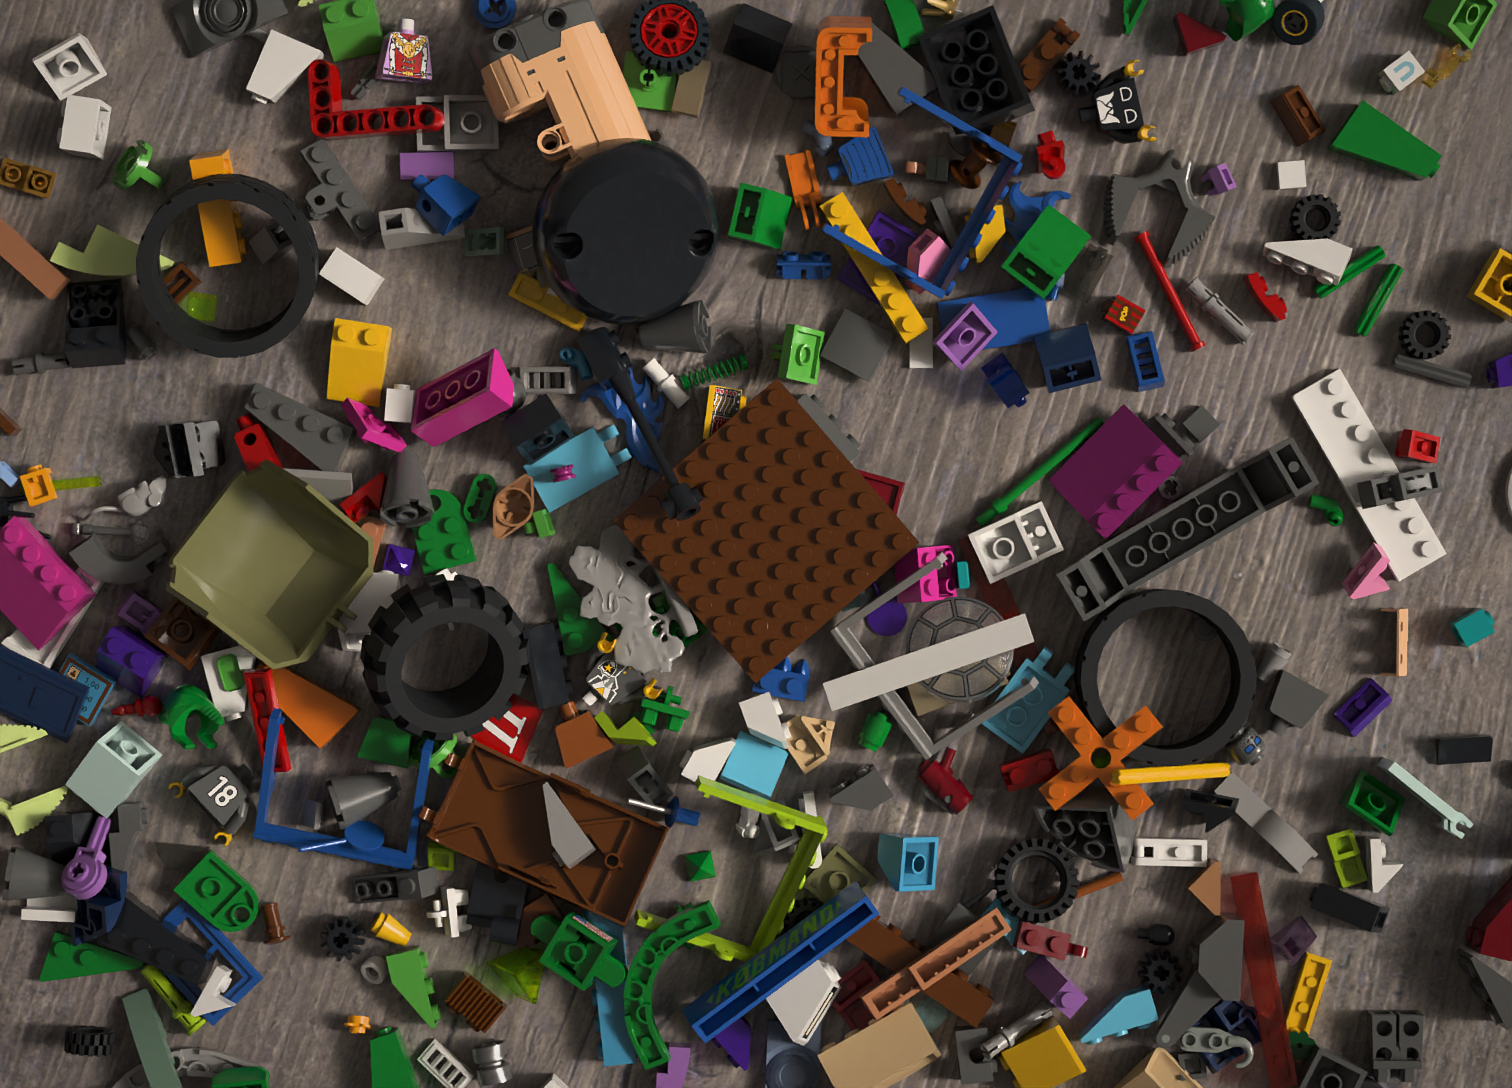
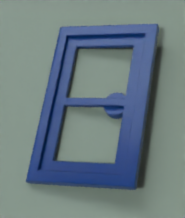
M182 900L164 919L177 927L189 917L213 944L207 951L212 954L218 949L243 976L224 995L225 998L237 1004L264 977L220 929L213 926L190 904ZM163 971L195 1006L203 991L196 984ZM234 1006L207 1013L203 1016L214 1026Z

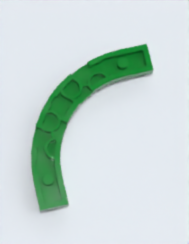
M710 900L679 912L661 923L642 943L628 970L623 994L624 1018L629 1037L645 1070L666 1063L671 1059V1055L656 1026L652 1011V989L655 976L665 958L676 948L697 936L720 927L721 923Z

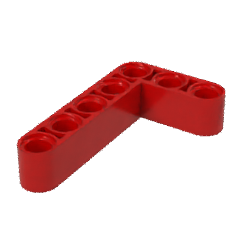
M317 59L308 67L310 123L312 132L318 137L327 140H343L439 131L445 123V117L441 110L425 104L342 111L341 76L337 65L323 59ZM327 67L328 74L324 79H322L321 71L323 68ZM328 94L329 102L323 106L322 98ZM429 112H432L433 120L427 125L425 117ZM406 114L407 123L401 127L399 123L400 118ZM380 116L382 123L379 128L375 129L374 121ZM355 118L356 126L350 131L349 122ZM330 121V129L325 133L323 129L324 124Z

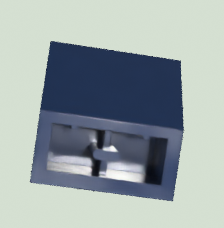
M1086 323L1034 336L1048 393L1101 380L1096 354Z

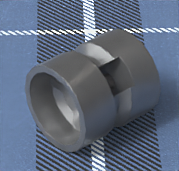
M505 1040L485 1042L471 1048L473 1061L479 1065L475 1070L479 1086L499 1084L512 1079L510 1063L504 1059L508 1056Z

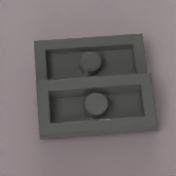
M845 309L820 356L871 383L895 335Z

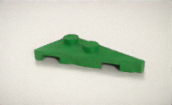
M554 563L547 564L565 656L587 652L600 640L604 632L607 633L606 641H614L597 618L590 619L579 615L582 598Z
M57 930L54 933L39 981L46 982L142 968L145 962L90 941L78 946H72V935Z

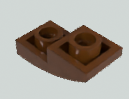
M894 178L884 182L883 186L899 211L912 223L919 227L926 224L924 218L928 217L923 203H917L915 198L905 202L904 198L907 197L906 191L902 183H896Z

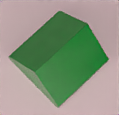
M1361 769L1338 801V804L1390 837L1396 827L1405 798Z

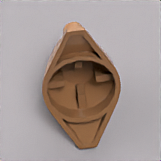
M524 474L497 494L493 504L494 537L502 540L530 519L534 509L533 477Z

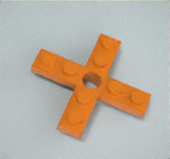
M1070 696L1048 712L1081 755L1039 788V791L1055 811L1098 778L1132 821L1154 805L1139 784L1119 785L1112 782V772L1114 770L1126 769L1121 760L1163 728L1146 705L1104 738L1100 736ZM1097 749H1106L1111 755V761L1105 768H1097L1091 761L1092 754Z

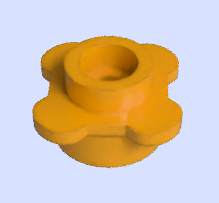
M349 1015L347 1023H344L345 1028H349V1033L365 1034V1030H371L369 1017Z

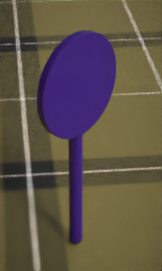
M874 581L871 585L877 597L881 593L876 581ZM893 597L868 614L867 620L872 630L877 634L892 636L904 628L907 622V610L903 603H898L897 598Z

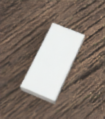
M922 318L929 328L928 331L909 342V368H933V345L931 344L933 341V318Z

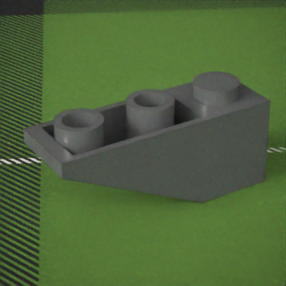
M435 866L351 877L355 904L420 899L439 893Z

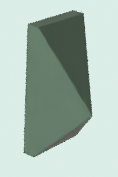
M504 227L465 230V257L504 254L507 230Z

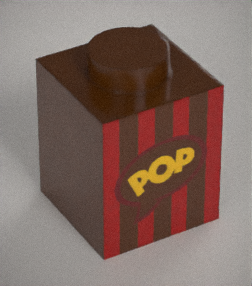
M1116 295L1113 299L1109 297L1101 309V312L1105 314L1101 320L1125 334L1131 335L1146 310L1124 297Z

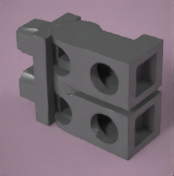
M1366 1010L1369 1036L1368 1064L1372 1067L1374 1080L1376 1082H1390V1069H1399V1080L1401 1082H1415L1417 1069H1422L1424 1015L1418 1010H1394V1013L1391 1010Z

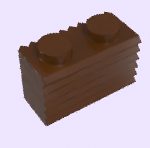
M467 971L444 998L447 1002L445 1006L455 1015L461 1013L468 1019L466 1021L467 1025L476 1032L481 1030L483 1033H486L507 1007V1004Z

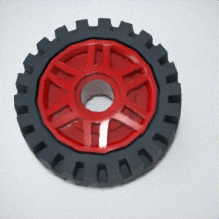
M650 0L649 3L646 1L642 3L641 9L637 8L634 18L632 17L630 23V43L635 58L637 57L638 62L642 66L645 65L648 71L654 70L660 76H662V73H666L667 77H673V73H677L679 76L683 75L686 69L688 72L693 70L695 64L698 66L701 63L702 57H705L707 47L709 46V26L703 10L698 8L697 3L694 1L689 2V0ZM667 32H674L676 34L673 38H665L663 36Z

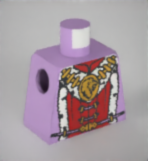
M399 19L398 32H390L384 36L375 79L424 85L432 80L428 38L422 35H414V20Z

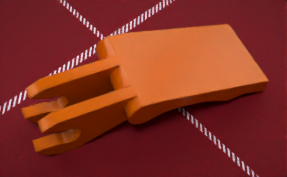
M811 149L805 150L802 153L784 155L796 209L800 208L805 230H809L804 208L806 206L812 207L816 228L820 227V220L816 204L822 203V197Z

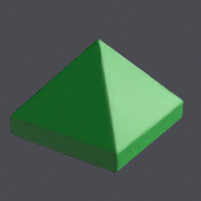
M711 850L685 855L689 882L716 877Z

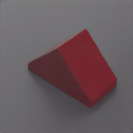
M1180 11L1173 19L1184 56L1221 45L1227 35Z

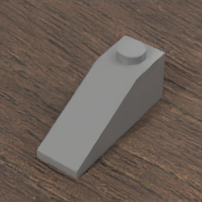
M546 782L543 784L551 844L556 850L552 855L560 866L566 864L571 869L596 851V849L554 790Z

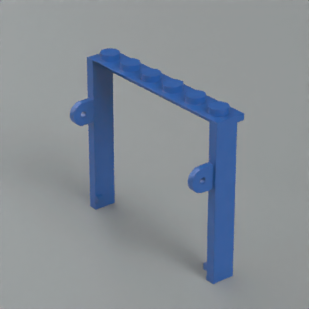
M900 87L897 95L905 99L903 102L907 104L911 102L1004 157L933 283L926 281L909 269L898 265L840 232V226L836 224L832 227L824 223L821 231L942 299L944 295L949 296L956 283L953 279L958 271L962 272L969 261V258L966 256L971 247L975 249L982 238V234H980L984 224L988 225L996 213L993 210L998 200L1002 201L1009 190V187L1006 186L1011 176L1015 178L1023 165L1020 162L1022 155L907 88Z
M274 708L268 723L253 838L261 839L264 842L285 844L293 848L342 839L267 823L270 798L277 777V773H274L279 728L280 724L283 725L285 717H281L282 710ZM426 739L424 746L421 745L419 751L422 755L407 851L382 846L372 851H361L353 848L348 843L315 849L314 851L339 855L347 859L364 860L371 864H384L393 866L396 869L411 870L417 853L422 821L419 814L425 802L434 740Z

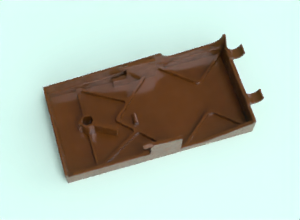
M474 739L464 758L451 752L448 754L444 763L457 769L441 806L438 812L423 806L419 814L421 819L432 823L431 829L427 833L429 841L622 928L626 927L670 827L661 825L590 793L591 790L551 773L549 776L524 765ZM546 782L554 790L596 849V851L571 869L566 864L560 866L552 855L556 850L551 844L543 784Z

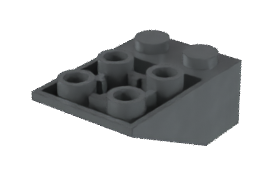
M1461 948L1457 951L1461 957L1457 959L1463 972L1465 974L1469 973L1473 981L1470 983L1474 994L1482 998L1485 1004L1482 1006V1009L1489 1021L1493 1020L1496 1026L1500 1025L1506 1030L1511 1029L1512 983Z

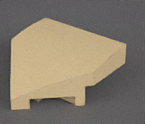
M795 715L786 722L791 734V738L787 739L789 748L786 750L804 775L824 762L830 754L829 749L835 725L834 721Z

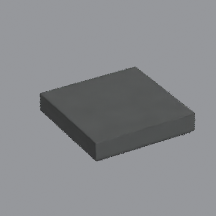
M957 903L927 940L926 945L932 949L979 917L960 903ZM998 940L961 964L958 968L967 975H970Z

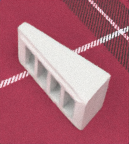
M436 1039L430 1043L417 1059L446 1088H464L475 1075L473 1070ZM437 1049L440 1053L431 1063L427 1059ZM445 1057L448 1061L439 1070L436 1066ZM453 1064L456 1068L447 1077L444 1073ZM461 1072L463 1076L455 1084L452 1080Z

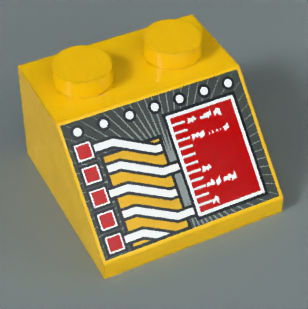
M715 385L709 386L703 440L709 438L746 405L747 397L742 396V390Z

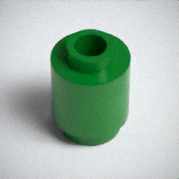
M877 710L874 714L868 713L858 734L860 738L857 743L877 752L878 748L882 747L893 725L888 722L890 716Z

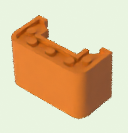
M827 16L818 23L815 128L824 136L869 137L868 105L861 98L843 97L844 55H858V50L862 44L872 42L871 17Z

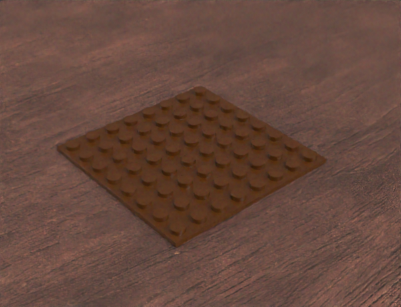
M778 378L672 469L680 484L689 483L691 488L697 486L703 501L699 502L701 510L696 515L683 521H678L676 518L670 520L661 503L662 500L666 499L665 494L670 489L663 477L613 520L755 683L920 543Z

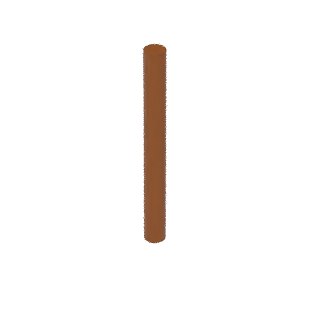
M1114 872L1078 886V894L1075 899L1123 881L1121 873ZM1057 895L1032 905L1043 906L1049 904Z

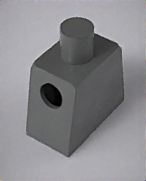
M1281 669L1275 677L1265 705V710L1276 715L1268 730L1282 737L1289 724L1302 729L1327 699L1328 694Z

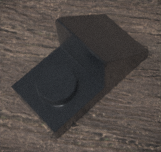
M1186 789L1181 802V810H1187L1195 815L1207 814L1205 833L1235 815L1239 798Z

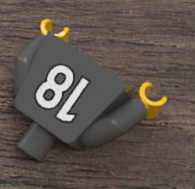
M245 764L239 766L233 773L225 765L220 768L216 765L197 767L185 775L181 781L170 784L169 789L177 785L180 788V794L175 796V798L187 794L220 829L214 836V840L219 835H224L227 841L223 847H226L231 842L232 836L246 820L250 805L247 796L250 791L244 784L253 776V773Z

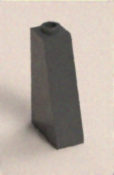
M872 23V42L862 44L858 50V55L855 56L893 116L897 117L914 106L911 102L909 104L903 102L905 99L897 95L900 87H905L924 99L936 92L938 88L931 73Z

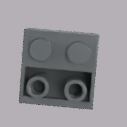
M867 764L862 765L853 772L855 776L847 782L843 778L831 786L832 791L829 793L833 803L870 811L893 797L891 790L874 764L870 767Z

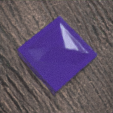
M389 544L382 570L409 576L416 550Z

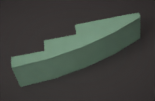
M145 988L122 998L136 1048L150 1087L183 1088L173 1065L175 1064L174 1058L166 1041L168 1036L149 989Z

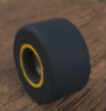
M1282 0L1274 10L1272 28L1276 36L1283 42L1290 45H1303L1310 42L1322 28L1325 20L1324 9L1319 0Z

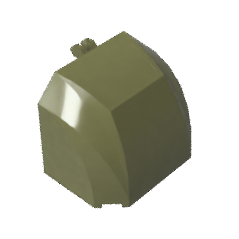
M266 459L260 462V467L247 473L241 470L234 475L171 556L169 566L172 568L171 581L166 583V591L273 670L306 662L333 627L344 634L346 633L347 627L343 623L338 622L343 613L354 621L358 617L348 607L373 575V538L311 485Z

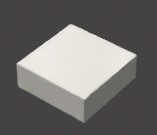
M1304 160L1276 163L1278 190L1306 187Z

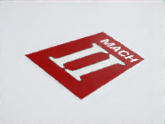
M512 694L509 698L513 705L511 709L499 721L494 716L482 724L485 730L471 735V737L477 742L522 763L544 709L538 710L536 703Z

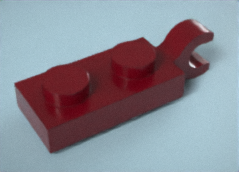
M1024 921L1018 922L1012 946L1065 961L1066 953L1086 958L1088 947L1069 943L1070 934Z

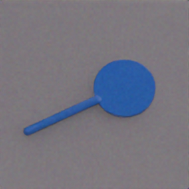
M357 821L345 828L344 838L299 847L298 851L305 852L348 843L353 848L361 851H372L382 846L384 832L372 822Z

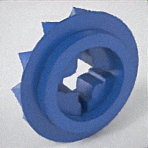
M474 0V14L477 20L485 27L498 29L508 26L515 17L517 7L515 0H492L496 4L502 3L500 6L501 17L495 12L487 13L491 8L489 0Z

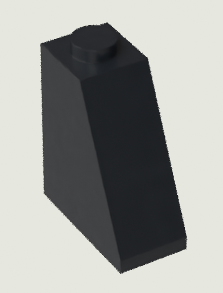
M1319 883V886H1315L1310 895V901L1312 902L1310 908L1369 932L1381 933L1390 911L1389 907L1326 883Z

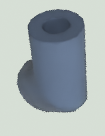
M807 119L802 132L815 138L818 145L815 151L819 156H828L830 151L833 150L831 136L820 134L815 128V123Z

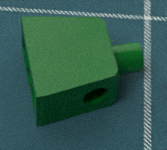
M376 715L370 724L358 757L409 768L411 766L409 756H412L413 735L397 728L393 719Z

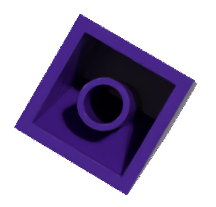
M127 625L111 627L98 648L96 668L116 679L117 684L143 698L169 656L137 631Z

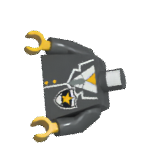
M602 633L600 640L587 651L583 668L585 680L590 687L581 694L583 700L592 707L601 697L610 705L636 702L643 698L656 699L663 690L662 688H653L657 680L652 678L645 684L647 679L643 672L635 670L632 666L626 667L614 661V646L617 640L614 639V641L610 640L608 642L605 640L607 633Z

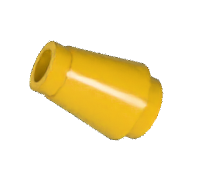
M380 912L370 928V931L375 933V937L401 945L402 947L407 944L412 935L389 913L385 915Z

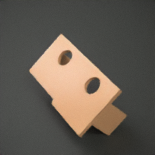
M1383 608L1381 611L1397 612L1396 673L1383 672L1380 673V676H1406L1408 609Z

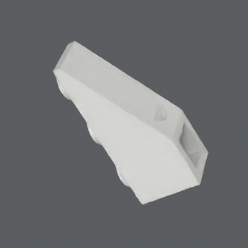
M1330 239L1268 242L1264 246L1263 256L1274 264L1280 265L1283 263L1290 266L1298 274L1306 275L1307 273L1317 277L1316 279L1323 284L1338 286L1350 260L1352 248Z

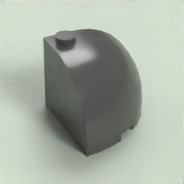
M1099 778L1056 811L1041 792L1038 794L1033 804L1035 814L1046 832L1050 831L1059 841L1058 845L1075 858L1078 854L1092 861V866L1125 873L1133 849L1135 819L1133 821L1130 819Z

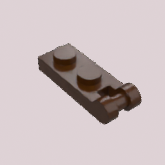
M1062 18L1053 25L1018 66L1029 92L1034 90L1081 36L1076 30L1072 31L1065 25L1067 22ZM1058 33L1066 39L1062 45L1053 39Z

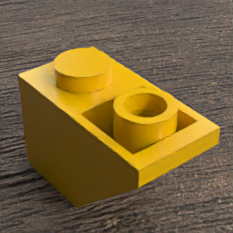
M1002 205L994 206L993 210L996 213L988 225L984 224L980 231L982 238L975 249L971 247L968 252L969 258H974L975 264H980L1006 231ZM974 208L968 211L969 216H964L965 224L968 221Z

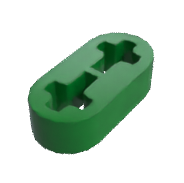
M480 474L473 480L463 510L464 516L468 521L479 523L488 516L497 490V482L493 476ZM487 478L489 479L488 484L492 485V489L486 490L482 498L479 497L481 488L477 484L479 481L483 482ZM479 499L482 500L480 510L483 511L482 516L477 515L476 519H474L469 511V507H475Z

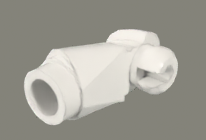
M741 806V816L739 823L735 824L736 829L744 838L754 839L760 832L759 826L755 825L758 822L760 812Z

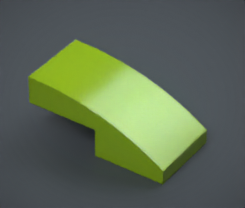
M1352 828L1326 836L1341 889L1367 882L1368 878L1360 858L1361 853Z

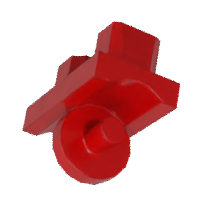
M1053 131L1038 134L1037 141L1039 145L1036 147L1038 174L1043 173L1049 179H1058L1064 175L1066 170L1063 140L1056 141Z

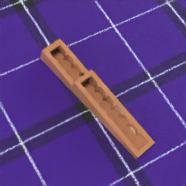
M0 217V255L47 298L54 300L71 279Z
M995 907L865 991L859 997L873 1019L878 1020L920 990L924 991L1011 931V928L998 908Z

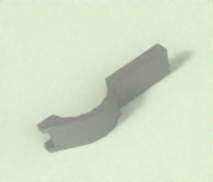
M1230 771L1228 777H1224L1213 789L1218 795L1239 798L1236 813L1277 850L1298 873L1303 871L1301 867L1311 857L1315 858L1318 855L1290 825L1265 804L1232 771Z

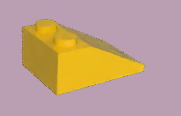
M335 318L330 350L328 400L344 402L348 397L367 406L380 407L392 333L391 327Z

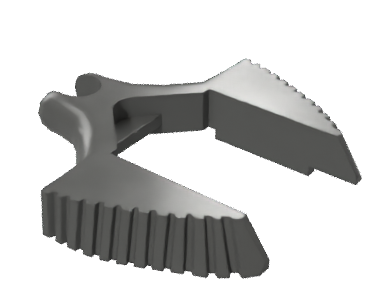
M1172 149L1165 152L1156 168L1137 177L1112 174L1110 176L1111 180L1108 181L1109 184L1106 186L1105 201L1103 202V205H1105L1103 207L1105 211V236H1108L1106 239L1108 244L1113 246L1138 190L1157 185L1178 195L1182 208L1186 212L1162 265L1163 268H1170L1172 263L1174 265L1177 264V261H1181L1183 256L1186 257L1188 252L1192 251V248H1196V245H1199L1200 241L1204 239L1203 237H1206L1207 231L1209 232L1210 226L1215 219V216L1209 214L1197 204L1191 190L1190 178L1194 167V160L1189 156L1184 168L1176 170L1171 165L1175 152Z

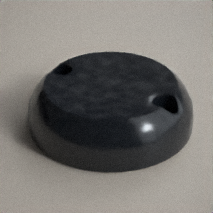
M621 138L601 142L584 149L569 159L552 176L544 188L537 203L532 227L535 259L544 279L558 298L585 317L598 322L620 325L637 324L653 320L667 314L686 301L707 276L714 262L720 235L716 202L708 184L696 167L672 148L655 141L639 138Z

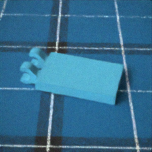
M615 425L606 428L600 433H597L596 429L592 427L534 464L530 465L528 463L524 465L527 474L533 477V484L549 513L620 474L617 466L632 458L629 450L626 448L611 457L603 444L619 435ZM573 464L572 473L576 474V478L556 483L552 482L554 475L550 473L551 469H560V467L564 469V466Z
M1046 646L1035 661L1028 657L1025 659L995 701L1022 684L1020 681L1025 677L1029 680L1035 676L1039 682L1036 688L982 723L1022 754L1050 718L1048 712L1062 702L1071 688L1065 685V683L1076 669L1067 662L1056 677L1043 669L1054 653Z

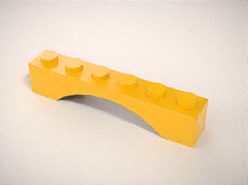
M843 192L819 207V211L828 225L832 227L835 224L840 226V232L881 254ZM841 242L869 285L903 344L906 345L927 332L929 328L893 271Z

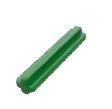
M1377 245L1347 264L1338 286L1334 284L1326 285L1320 282L1313 288L1315 294L1320 299L1326 297L1385 258L1384 250Z
M1389 264L1353 328V331L1359 336H1367L1403 272V268L1399 265Z

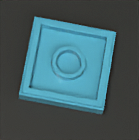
M740 731L736 744L728 757L719 779L769 800L789 752Z

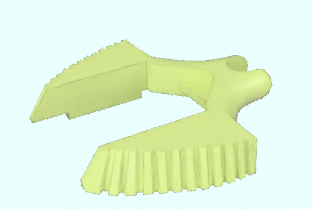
M0 724V753L48 734L41 728L37 730V727L31 728L28 725L24 727V725L12 726V724H8L7 726L3 724L1 726ZM65 785L16 805H12L11 802L0 798V814L7 818L18 836L21 833H25V831H30V828L34 829L35 826L39 825V822L43 821L45 816L50 815L51 810H54L55 806L60 804V800L64 799L63 794H67L68 787Z

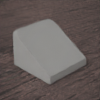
M305 800L304 826L312 829H320L323 826L325 800Z

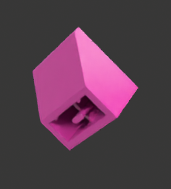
M953 545L913 548L894 564L897 583L941 552L947 557L941 569H934L897 595L898 603L927 602L957 597Z

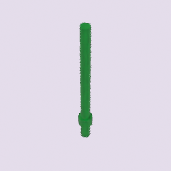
M1096 417L1001 498H995L990 503L991 506L975 519L976 522L983 527L997 514L1001 515L1004 513L1011 502L1092 436L1104 422L1099 417Z

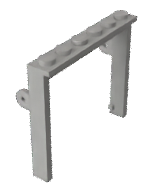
M943 552L840 621L830 631L833 634L835 643L845 650L854 668L860 671L876 664L849 627L934 569H941L943 567L942 564L947 559ZM1035 676L1029 680L1026 677L1020 681L1022 683L1020 686L977 714L971 713L966 716L955 728L935 741L931 740L895 690L878 696L884 709L890 712L896 719L899 729L911 739L915 751L922 755L925 760H928L933 754L1033 691L1039 682Z

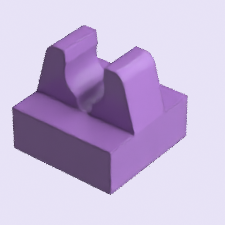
M1226 163L1209 169L1201 177L1202 182L1212 180L1214 183V188L1207 191L1209 196L1220 195L1237 187Z

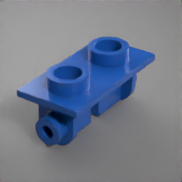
M785 251L782 254H777V265H782L777 266V277H782V279H801V270H806V279L825 280V277H830L831 257L830 255H825L824 252L813 251L809 254H799L796 251Z

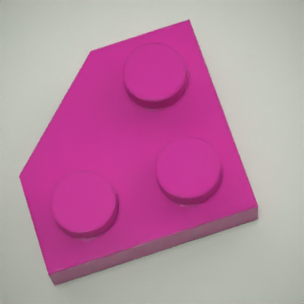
M348 397L341 406L347 414L346 419L354 425L357 430L356 434L362 441L366 443L373 442L384 450L388 451L391 449L399 453L407 446L398 430L389 422L385 425L381 419L373 415L375 411L369 406Z

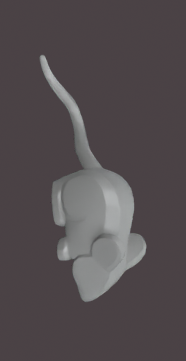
M165 475L156 478L152 482L143 481L138 484L139 488H131L120 494L118 499L121 507L102 506L96 508L81 519L79 523H83L92 515L101 511H114L139 517L146 514L152 507L163 506L166 491Z

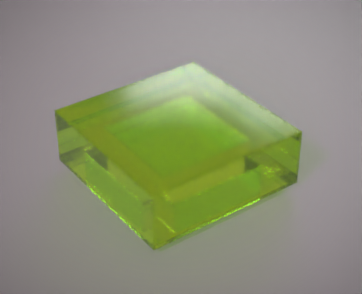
M190 292L187 313L197 320L215 322L218 295Z

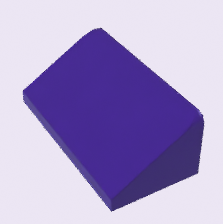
M1370 677L1332 715L1355 737L1392 702V699Z

